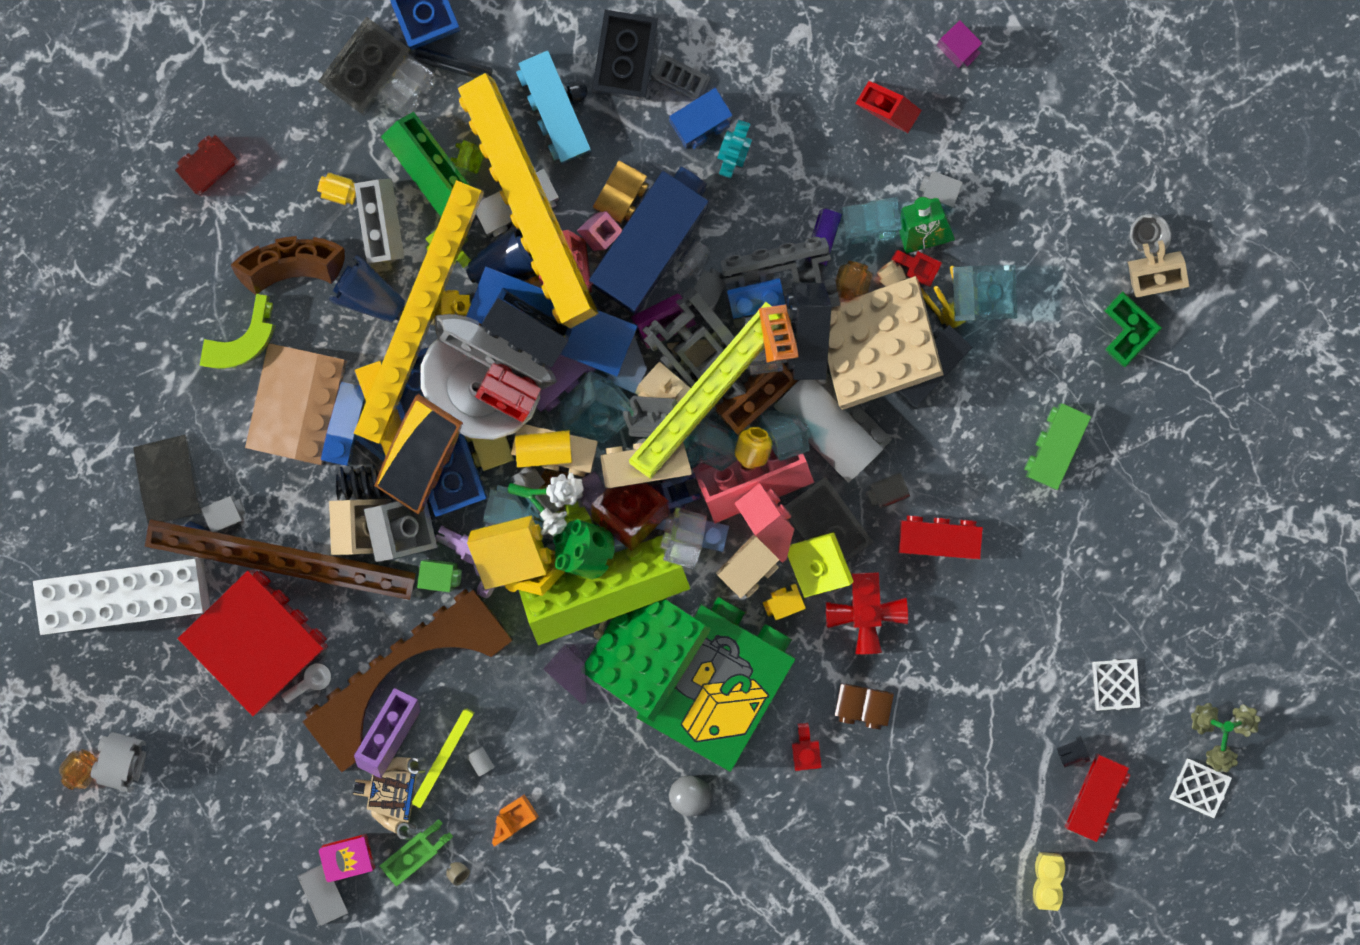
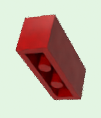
M907 515V521L900 520L898 552L980 559L983 527H977V521L961 520L960 525L950 524V519L934 518L933 523L923 522V517Z
M1096 753L1064 827L1095 842L1098 841L1099 837L1103 838L1109 826V823L1106 822L1109 813H1114L1120 799L1117 798L1120 788L1124 789L1129 781L1130 774L1127 773L1129 768Z

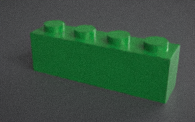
M413 111L397 120L381 138L442 217L456 180L467 185L469 184Z

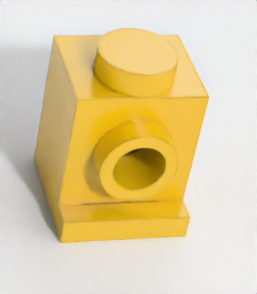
M796 583L790 585L792 590L788 592L786 587L771 592L772 598L763 602L768 617L773 615L774 619L778 620L806 609Z

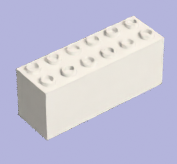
M203 558L33 581L40 635L204 613L210 607Z

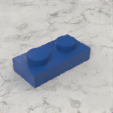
M780 278L727 290L733 319L756 314L765 302L771 306L786 305Z

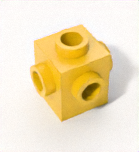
M458 290L444 291L431 325H435L436 315L455 314L467 316L471 305L470 296L459 295Z

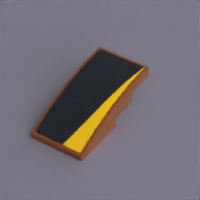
M420 394L415 396L394 437L374 486L412 511L420 514L425 508L431 490L438 483L444 465L451 458L463 422Z

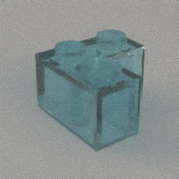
M897 197L841 207L845 240H851L852 244L868 242L867 237L878 236V241L894 239L896 233L902 230Z
M704 417L683 441L691 470L700 463H704L723 471L737 461L734 455L738 440L737 434Z

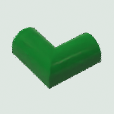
M1123 291L1104 310L1123 329L1105 350L1117 363L1126 367L1162 327Z

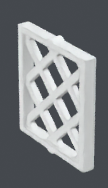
M1113 659L1112 661L1092 662L1096 711L1140 707L1137 659ZM1119 663L1131 664L1125 672L1118 667ZM1101 664L1112 665L1107 673L1099 668ZM1114 669L1122 674L1116 682L1109 677ZM1132 669H1134V680L1127 675ZM1097 671L1103 675L1099 682L1097 681ZM1125 677L1132 683L1127 690H1124L1119 685ZM1106 679L1113 684L1108 692L1100 686ZM1116 687L1124 693L1118 701L1110 695ZM1134 687L1136 699L1129 694ZM1098 689H1099L1102 693L1105 694L1104 697H1103L1100 701H1099ZM1126 696L1133 701L1132 705H1122L1120 703ZM1107 698L1115 703L1113 706L1108 707L1101 705Z
M1187 758L1180 775L1177 777V782L1169 799L1215 818L1232 778ZM1194 765H1195V766H1198V767H1200V768H1202V769H1205V770L1202 771V772L1196 773V770H1195V768H1194ZM1190 766L1193 775L1184 778L1185 770ZM1211 773L1223 778L1214 781ZM1208 774L1210 783L1201 786L1198 777ZM1195 778L1198 787L1189 790L1186 781ZM1224 781L1225 786L1222 792L1218 793L1215 784ZM1183 783L1186 792L1177 795L1178 786ZM1212 786L1215 795L1206 798L1203 789ZM1200 791L1203 800L1194 803L1191 794ZM1188 796L1190 804L1180 800L1179 798ZM1217 798L1218 802L1214 810H1211L1208 801ZM1205 803L1207 811L1196 806Z

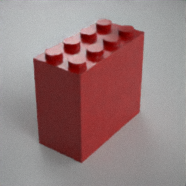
M254 569L245 572L177 638L252 716L259 714L328 647L325 643L327 640L326 636L318 628L312 630L306 623L309 619L298 608L293 610L287 604L290 599L280 589L274 590L269 585L271 580L263 571H255Z

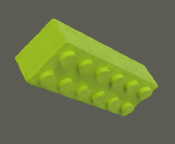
M667 533L614 553L613 559L608 558L605 564L609 566L607 571L599 578L592 580L565 572L543 596L519 590L529 625L538 646L690 590L671 534Z

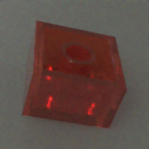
M646 482L607 488L592 503V520L606 530H609L613 537L633 551L668 516L669 500Z

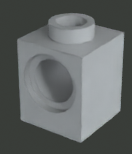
M932 171L930 176L924 175L919 190L923 192L922 197H927L928 199L939 198L942 206L952 209L963 182Z
M229 496L201 508L211 532H218L244 521L242 515L246 514L241 500H236L234 496Z

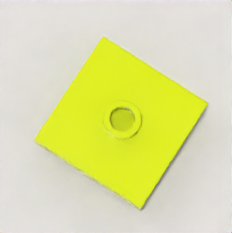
M834 533L790 545L788 558L804 598L849 586L854 582Z

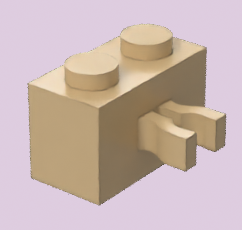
M1163 240L1158 241L1159 249L1156 252L1157 256H1153L1148 243L1142 245L1147 258L1128 262L1131 285L1136 297L1189 287L1186 263L1181 251L1165 254Z
M659 362L639 383L635 393L641 397L676 399L677 403H679L691 388Z

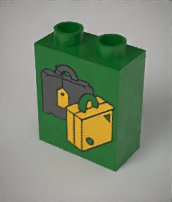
M717 597L711 609L700 603L693 617L711 628L654 722L639 712L636 718L731 772L794 663L795 658L786 652L792 641L790 637L765 623L758 635L750 632L739 625L746 612Z

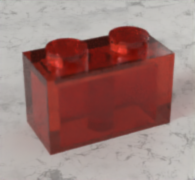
M210 135L206 136L198 143L199 149L194 154L187 153L177 162L179 167L175 171L198 196H201L239 162L238 158L217 135H214L212 138Z

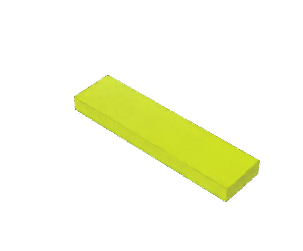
M468 708L463 710L412 800L413 805L419 808L422 807L475 712Z

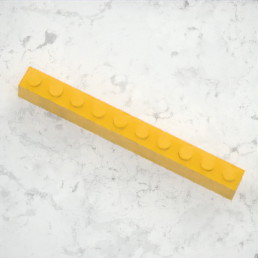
M484 73L458 88L461 95L459 98L460 105L471 117L469 125L476 136L479 135L482 142L479 144L482 154L486 159L489 158L491 162L490 173L494 180L499 182L502 187L500 195L507 206L510 205L513 212L510 218L514 226L521 230L523 235L521 243L528 253L530 252L534 261L531 262L532 268L537 276H541L544 285L541 287L546 298L552 300L555 307L552 309V313L559 324L562 323L572 328L599 313L495 80Z
M456 180L354 434L378 444L383 443L484 195L483 191Z

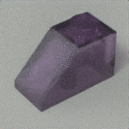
M564 644L543 670L584 705L587 701L585 661L582 659L584 654L575 645L572 644L568 647Z

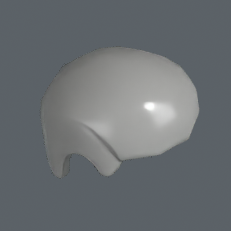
M1149 213L1136 218L1130 227L1129 238L1136 250L1144 253L1142 244L1148 243L1153 256L1157 255L1156 252L1159 249L1158 241L1163 240L1166 250L1170 245L1172 236L1170 226L1166 220L1158 215Z
M691 775L679 777L671 785L669 792L671 806L680 814L690 817L703 814L710 807L712 800L709 785L702 779Z

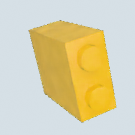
M532 515L470 532L467 545L485 590L546 575L549 563H551V554L549 549L543 546V536L540 533L541 528L539 524H535Z

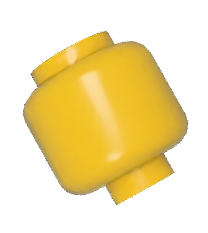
M751 427L739 434L734 455L742 466L754 469L764 466L770 456L772 440L764 429Z

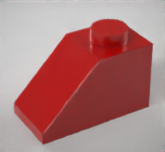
M868 81L855 103L887 124L906 133H909L922 111L906 97L871 81Z

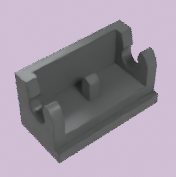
M633 396L630 399V405L634 411L633 417L630 411L624 410L623 412L624 420L629 428V435L649 437L678 404L676 399Z

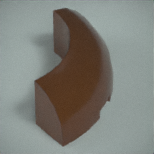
M297 236L275 239V243L262 248L256 246L238 257L231 264V267L240 282L255 295L278 281L293 277H313L332 284L343 267L345 250L344 247L322 238L313 237V240L297 239Z

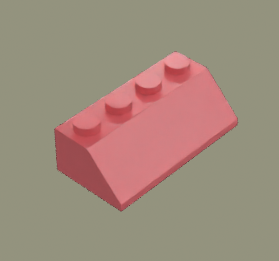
M791 427L769 435L772 440V449L768 462L764 466L754 469L746 468L735 457V450H732L692 467L714 523L739 514L740 511L735 502L759 483L767 491L771 488L778 497L814 483L807 461Z

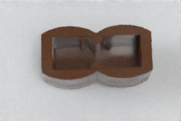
M840 683L835 716L840 717L839 722L855 724V720L866 722L865 727L881 730L882 725L888 726L894 693Z

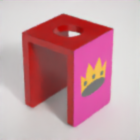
M367 834L324 844L319 849L327 882L371 872L375 869Z

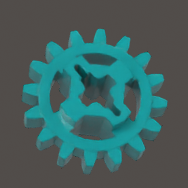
M738 119L734 132H726L717 159L723 160L719 175L731 178L736 165L743 167L752 139L746 137L751 123Z

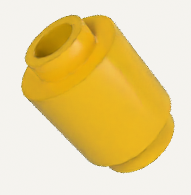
M329 172L326 177L321 176L317 191L321 192L322 199L342 205L347 203L354 204L356 192L352 179Z

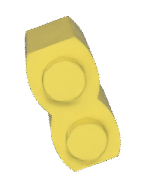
M1040 852L1035 862V872L1038 879L1033 888V900L1038 909L1058 911L1063 900V891L1060 883L1065 875V863L1063 857L1058 853Z

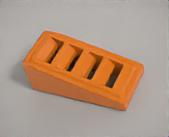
M786 305L759 308L767 362L798 358L797 345ZM780 314V319L769 320L768 315ZM781 324L782 330L772 331V325ZM783 335V340L775 341L774 336ZM785 346V351L778 352L777 347Z

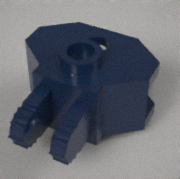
M695 472L691 473L692 475L679 478L674 477L660 480V484L652 486L653 492L638 498L639 507L641 510L644 509V511L656 507L659 508L660 512L669 509L670 514L685 510V504L703 498L701 493L689 496L685 481L696 478Z

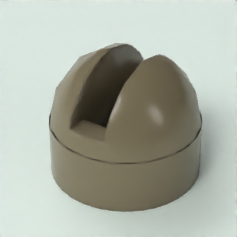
M453 862L450 864L451 869L447 868L446 876L455 886H458L466 881L470 875V870L461 862Z

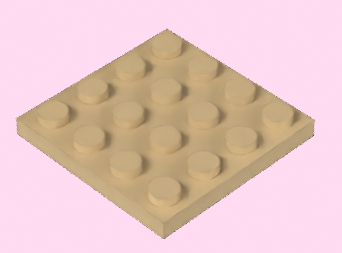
M916 276L841 302V306L832 307L828 364L838 404L842 410L944 375L921 287Z

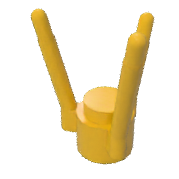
M951 266L950 272L958 306L955 302L948 304L940 288L935 286L934 291L943 306L940 311L922 288L921 291L924 301L937 315L941 324L945 323L946 326L950 325L952 328H955L967 321L964 313L968 310L963 301L956 269L954 266Z

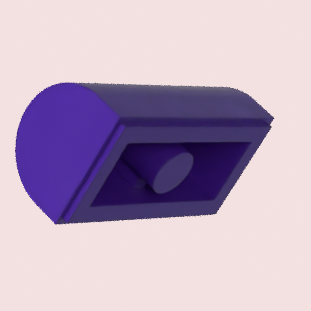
M825 208L819 210L811 237L826 238L829 253H831L842 214ZM810 257L805 258V261L811 262ZM828 261L819 262L818 265L827 266Z

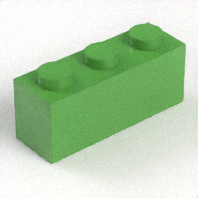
M1060 403L1057 408L1053 406L1047 417V421L1050 422L1046 432L1041 431L1035 445L1039 447L1035 457L1030 455L1024 470L1028 471L1026 477L1053 490H1058L1091 416L1063 403Z
M431 559L422 560L417 588L451 592L455 590V587L460 586L462 570L457 569L458 563Z

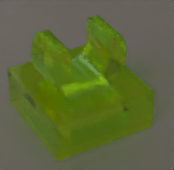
M463 140L462 144L456 143L455 147L460 149L458 157H451L450 160L455 163V166L478 174L484 157L480 147Z

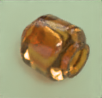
M848 260L847 264L840 265L835 280L837 291L841 292L840 298L853 300L855 297L867 294L872 280V273L868 270L867 265Z
M85 749L80 751L74 750L69 753L59 766V774L62 777L61 783L71 790L87 788L94 779L91 778V770L94 763L98 762L97 758Z

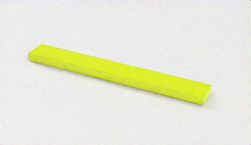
M765 302L761 308L771 307V305ZM759 310L629 459L630 465L651 479L764 349ZM780 314L768 315L769 320L780 319ZM781 324L771 326L772 331L782 328Z

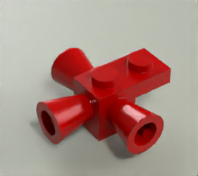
M879 572L851 573L854 581L852 583V605L826 602L827 628L853 622V627L859 628L855 654L882 653L876 627L882 626L881 621L908 624L907 598L880 604Z

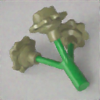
M1211 703L1197 705L1196 710L1191 714L1193 721L1192 729L1197 730L1199 734L1213 732L1215 726L1221 728L1223 732L1221 746L1216 745L1212 750L1206 752V763L1212 766L1216 772H1229L1232 767L1238 765L1236 760L1238 758L1237 753L1232 752L1227 746L1229 733L1233 729L1235 733H1241L1246 737L1259 731L1258 725L1261 722V718L1256 715L1257 710L1255 708H1249L1242 704L1240 708L1233 709L1232 719L1225 723L1219 722L1217 717L1218 709L1212 707Z

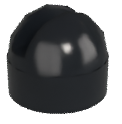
M573 81L566 84L567 93L572 104L581 102L586 98L588 89L584 83Z

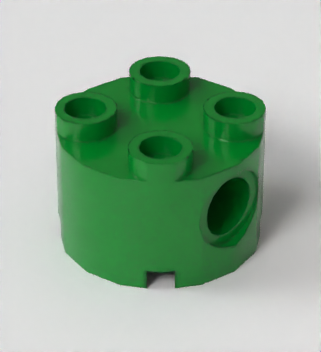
M582 520L570 521L560 534L553 537L556 568L592 580L599 578L609 567L605 565L608 558L613 559L615 548L613 534L604 527Z

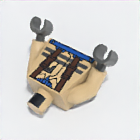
M395 757L382 778L372 775L371 781L355 780L353 795L368 797L367 809L371 810L372 817L383 827L396 833L401 839L412 840L413 838L407 835L408 828L416 829L414 824H408L411 817L417 774L425 773V770H420L418 767L419 761H425L424 757Z

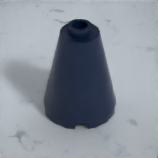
M514 225L511 226L471 259L466 273L472 283L476 282L479 284L485 267L514 278L535 273L531 262L534 261L530 252L528 253L521 243L523 235L520 228L517 229Z
M356 255L352 260L357 263L353 267L349 265L346 267L333 289L336 296H330L329 301L392 323L394 320L399 321L405 308V300L362 257Z

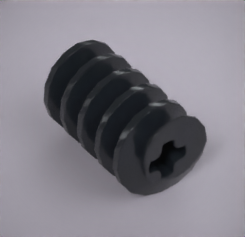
M372 465L370 473H367L364 466H361L359 473H356L354 467L350 466L348 474L345 473L343 467H340L338 474H336L337 500H340L342 493L346 500H350L353 492L356 499H361L363 492H365L368 499H372L374 491L378 498H383L384 492L374 486L379 475L375 465Z

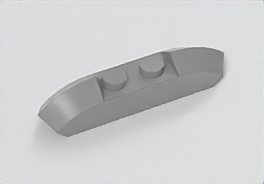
M455 314L435 316V331L439 341L488 367H491L493 363L497 365L504 364L510 367L512 373L521 378L528 377L534 380L536 386L540 387L541 390L557 382L555 375L548 365L542 367L536 364L531 359L532 356L525 351L519 353L508 346L509 342L501 337L496 339L488 335L484 331L485 328L479 326L478 321Z

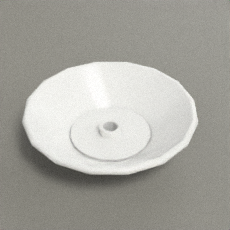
M436 339L429 346L421 364V390L427 400L463 422L460 434L469 438L494 440L516 433L532 418L540 400V393L523 423L475 397L477 392L472 389V386L480 387L490 367Z

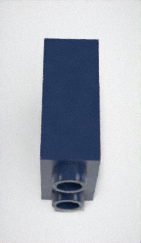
M682 166L679 167L673 177L662 171L589 279L591 286L636 315L707 211L709 201L702 196L707 190L706 186L708 184Z

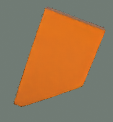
M525 794L500 810V814L496 818L497 824L492 840L493 846L498 845L539 817Z

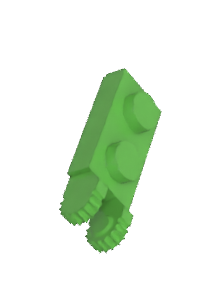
M439 819L424 832L420 831L412 840L408 841L379 866L396 887L437 854V850L453 837L450 832L445 833L434 845L427 839L432 832L437 831L443 824Z

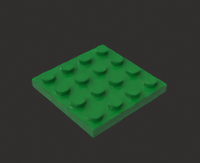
M667 599L657 601L614 617L580 672L654 722L711 628Z

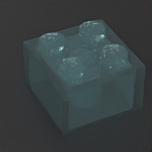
M1015 265L953 267L955 321L1017 318Z

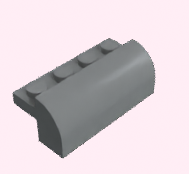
M828 373L826 380H799L774 405L777 411L848 483L892 440L859 405L844 410L839 407L833 380Z

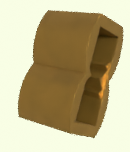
M618 161L599 194L593 209L597 212H607L615 222L621 225L624 220L629 221L636 210V207L632 206L637 196L642 198L649 187V184L646 183L647 176Z

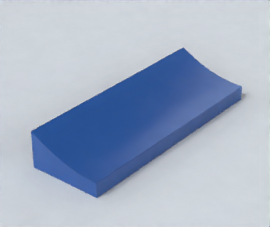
M485 267L466 316L482 324L502 288L554 319L552 309L555 307L552 300L546 298L542 288ZM598 311L599 314L570 328L572 332L569 341L560 355L617 377L637 325Z

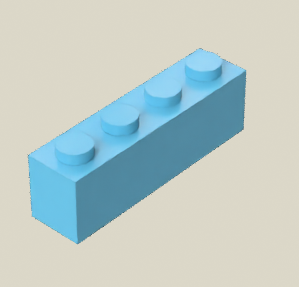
M545 51L518 63L521 70L516 71L522 87L528 85L531 95L527 96L532 110L538 109L542 119L537 122L543 136L549 134L553 144L548 147L554 161L560 159L561 164H564L590 153L589 144L549 52Z

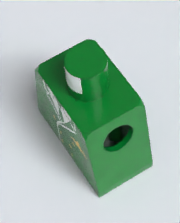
M919 197L915 200L914 204L904 206L901 209L899 235L906 254L955 241L948 217L939 198L928 199L927 197Z

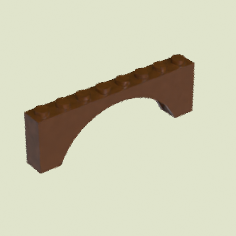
M464 589L453 598L456 601L454 605L450 608H447L445 605L432 614L435 618L428 625L424 621L411 630L413 636L406 642L403 638L389 647L393 652L384 658L380 654L369 663L371 669L366 673L362 674L358 671L347 680L350 684L342 691L339 687L326 696L328 699L326 704L322 707L316 704L304 713L307 718L302 721L341 773L356 762L354 755L363 741L364 718L374 691L384 677L398 664L418 653L445 647L471 649L492 657L513 641V638L475 589L470 592Z

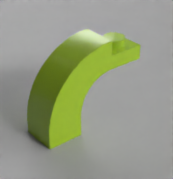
M256 294L251 324L246 333L239 339L232 342H217L204 339L199 366L231 369L245 365L259 356L270 342L276 326L265 323L266 318H271L273 303L269 302L270 297Z

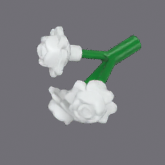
M569 473L568 479H566L564 474L552 477L551 484L547 488L533 489L514 483L509 484L508 493L528 498L541 512L540 516L544 519L543 529L540 532L541 535L549 533L552 536L560 534L565 529L564 527L567 526L564 519L568 513L566 511L560 514L552 513L548 508L545 509L535 496L547 494L550 497V501L555 503L557 507H562L564 504L574 505L577 498H582L584 488L582 480L574 478L573 473Z

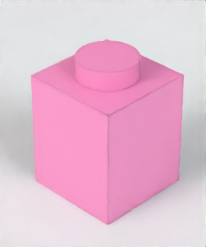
M607 212L594 213L577 232L592 250L596 251L607 249L618 238L622 229Z

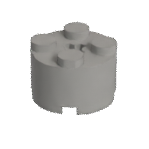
M115 732L110 733L108 737L102 736L98 745L99 759L92 767L91 778H95L97 784L128 793L132 792L135 787L130 785L133 780H139L144 767L146 752L141 751V747L146 746V742Z

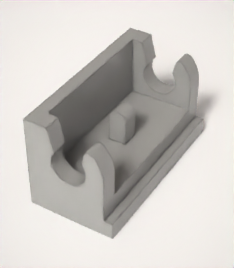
M322 865L297 875L319 925L322 926L348 913L335 882L326 881Z

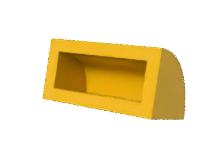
M570 430L515 435L517 467L572 463Z

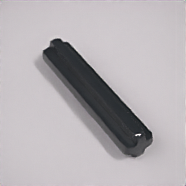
M422 47L416 49L414 56L417 62L472 78H477L484 73L492 77L493 73L491 67Z

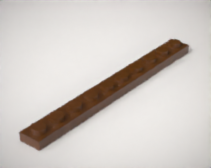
M151 519L148 524L145 547L407 600L411 598L416 575L413 572Z

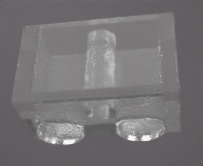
M678 507L675 508L672 517L667 516L663 529L665 533L660 548L665 549L664 561L692 569L695 568L702 549L707 516Z

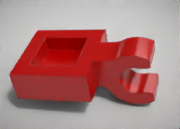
M896 250L891 259L908 268L906 276L910 278L916 276L920 283L928 287L931 286L942 262L919 251L916 252L913 258Z
M808 722L797 724L799 742L792 743L795 771L822 768L819 741H810Z

